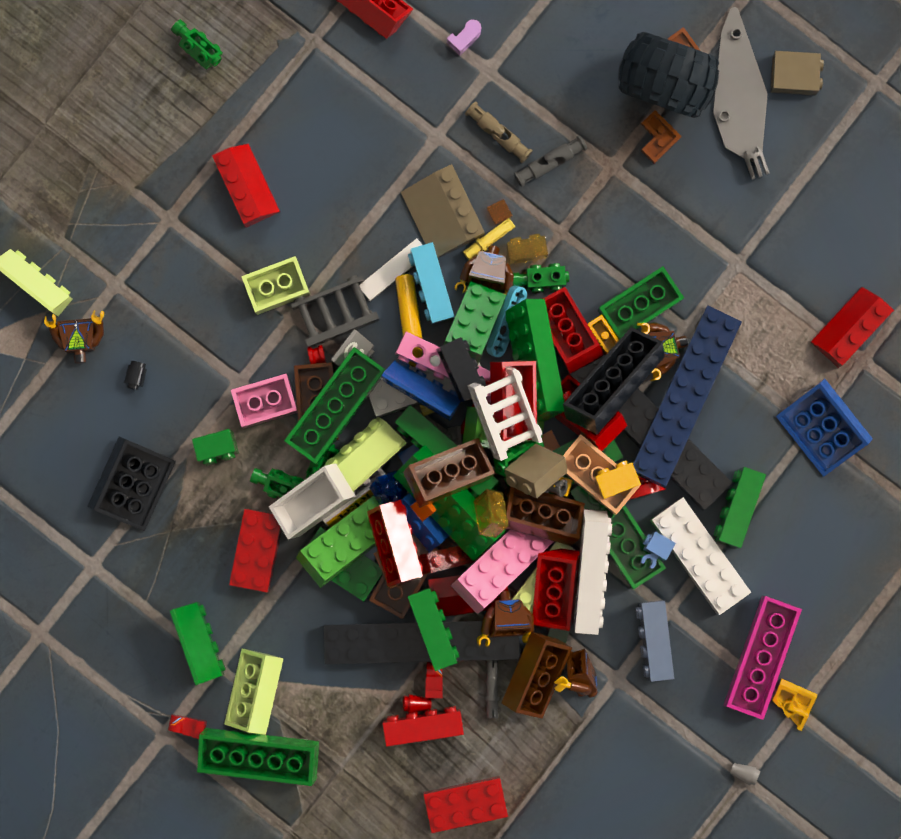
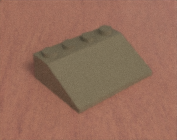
M452 164L432 173L401 192L424 243L433 242L437 258L475 241L477 238L485 236L482 225Z

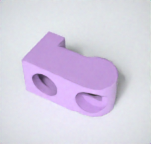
M469 20L465 24V28L457 36L452 33L447 38V44L461 56L479 38L481 24L477 20Z

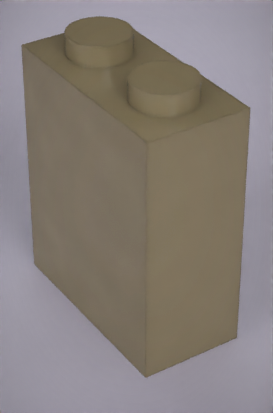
M775 51L772 56L771 93L816 95L819 90H822L823 85L820 71H823L824 60H821V54Z
M534 444L505 469L506 481L509 486L535 498H538L568 472L564 456L538 444Z

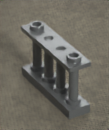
M352 276L347 279L348 282L308 298L302 296L294 300L291 306L293 310L299 308L309 333L308 339H305L308 348L348 334L354 329L358 330L380 321L377 312L372 313V310L368 308L359 285L364 282L362 276ZM353 288L362 311V317L358 319L351 317L341 291ZM333 294L345 320L343 321L344 324L338 327L336 324L334 325L324 298ZM316 301L327 326L326 331L320 334L316 332L306 305Z

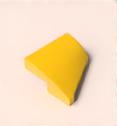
M781 678L772 701L782 708L787 718L790 717L797 725L796 728L802 731L817 698V694Z

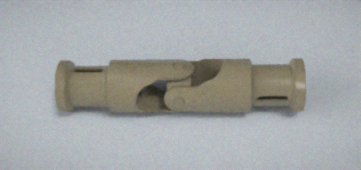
M475 101L465 112L466 116L472 117L477 122V125L488 134H491L492 138L504 149L517 156L521 163H524L533 152L532 149L525 147L515 134L502 124H499L493 115L480 108L478 102ZM504 132L508 135V140L501 139Z

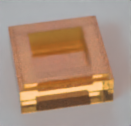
M504 199L487 207L495 225L512 217Z

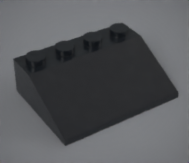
M119 436L87 507L145 531L176 461Z

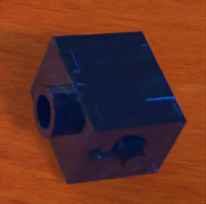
M398 470L376 477L369 488L379 505L401 500L407 493V490L393 476Z

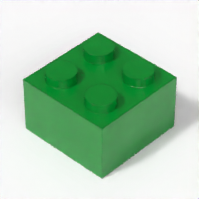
M230 429L192 439L197 461L206 466L216 464V460L221 458L224 461L236 458L235 455L239 454L234 432Z

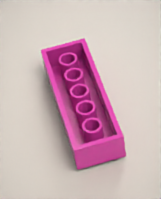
M767 596L761 597L724 706L764 720L802 609Z

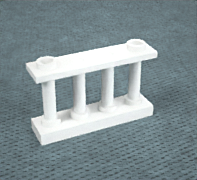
M511 367L506 368L507 377L485 387L478 383L467 385L495 459L500 461L508 458L506 453L508 448L531 438L534 442H543L541 438L542 430L535 422L521 383V373ZM512 384L515 395L495 404H488L487 394ZM516 402L519 403L522 413L499 423L494 421L492 416L494 412ZM525 420L528 431L509 440H501L499 435L501 430Z

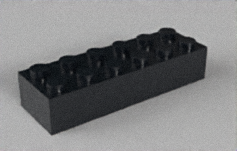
M630 327L563 403L565 419L598 435L665 357L663 341Z

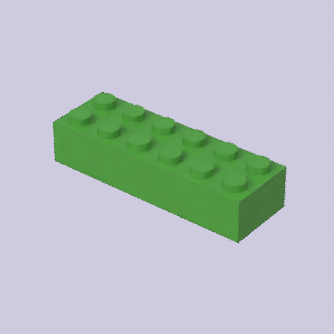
M387 485L301 549L296 559L319 587H323L376 546L367 511L382 504L398 501L400 498Z

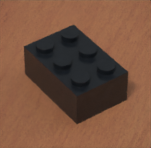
M462 337L436 349L460 402L472 398L467 385L478 383L481 386H487L484 377H479L476 370L479 367L475 358L471 359L468 353L470 351L468 342L462 340Z

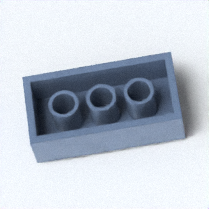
M665 601L638 603L639 607H635L636 618L640 619L641 626H638V635L643 640V646H640L641 657L645 658V665H642L643 676L651 682L674 679Z

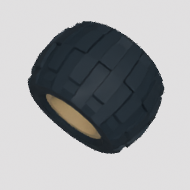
M641 32L637 34L635 40L630 42L624 52L619 67L618 79L620 84L618 88L623 94L696 118L700 116L702 110L707 108L714 96L718 85L719 70L717 68L719 61L715 56L647 32Z

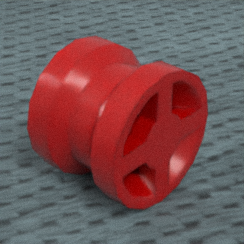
M318 345L317 348H307L310 364L326 363L322 345Z

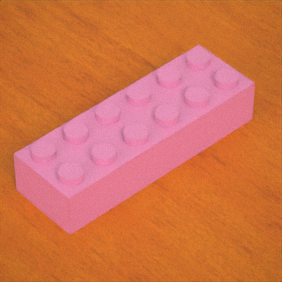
M509 530L451 586L478 614L538 557V553L544 552L554 541Z

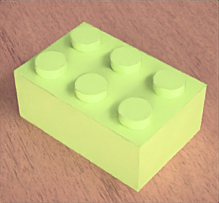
M296 256L241 276L257 315L293 302L299 297L310 295Z

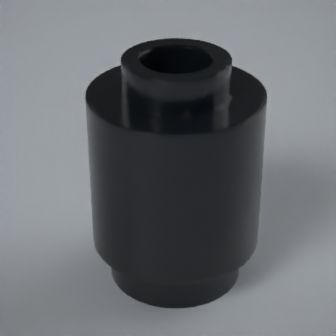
M131 361L130 365H128L124 380L127 388L138 390L139 387H143L147 371L145 363Z

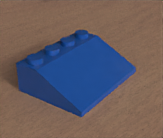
M394 360L382 374L383 382L450 421L461 403L457 393L452 389L449 392L443 389L444 385L435 379L432 382L426 379L427 375L417 369L414 372L409 369L410 365L408 363Z
M823 379L776 416L823 477L868 445L873 439L826 379Z

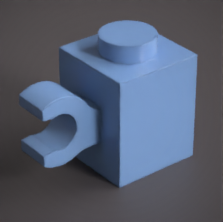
M656 531L648 534L643 542L645 544L643 550L650 554L644 555L640 563L643 564L646 559H650L651 565L649 568H654L658 558L662 561L667 560L676 543Z

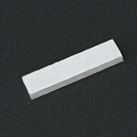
M417 238L360 284L362 292L370 302L393 284L397 276L405 274L413 267L410 265L408 254L411 253V248L422 245Z

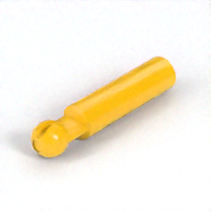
M410 274L399 275L395 278L403 336L405 332H408L423 339L414 276ZM416 347L412 350L415 358L422 357L423 352L420 348ZM409 361V365L412 367L416 366L415 363Z

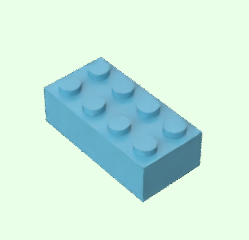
M433 242L411 248L408 258L410 265L415 266L416 272L413 273L416 285L420 284L421 291L418 293L421 303L425 302L427 307L424 310L426 320L431 321V324L454 318Z

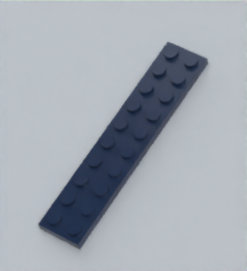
M707 305L633 462L638 476L663 488L667 486L742 321Z

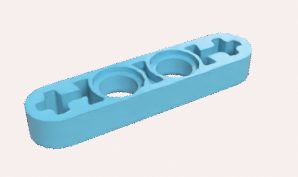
M514 285L509 289L487 343L486 349L488 354L494 357L504 355L510 341L505 311L515 306L511 304L512 302L518 304L527 298L525 288ZM505 325L506 332L504 335H501L500 329Z

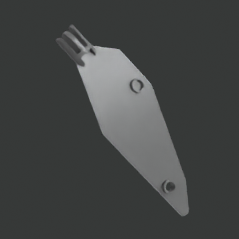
M732 7L721 32L718 59L719 78L715 90L713 114L725 148L745 159L751 180H753L755 175L750 162H753L758 177L763 176L758 162L759 159L765 174H770L762 152L768 93L739 10L736 7ZM739 32L740 36L736 37L733 34Z

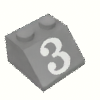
M354 329L331 361L339 368L354 347L371 358L375 352L373 350L374 345Z

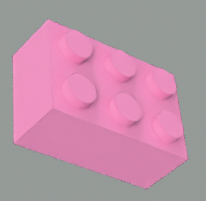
M287 374L231 390L243 429L297 413V404Z

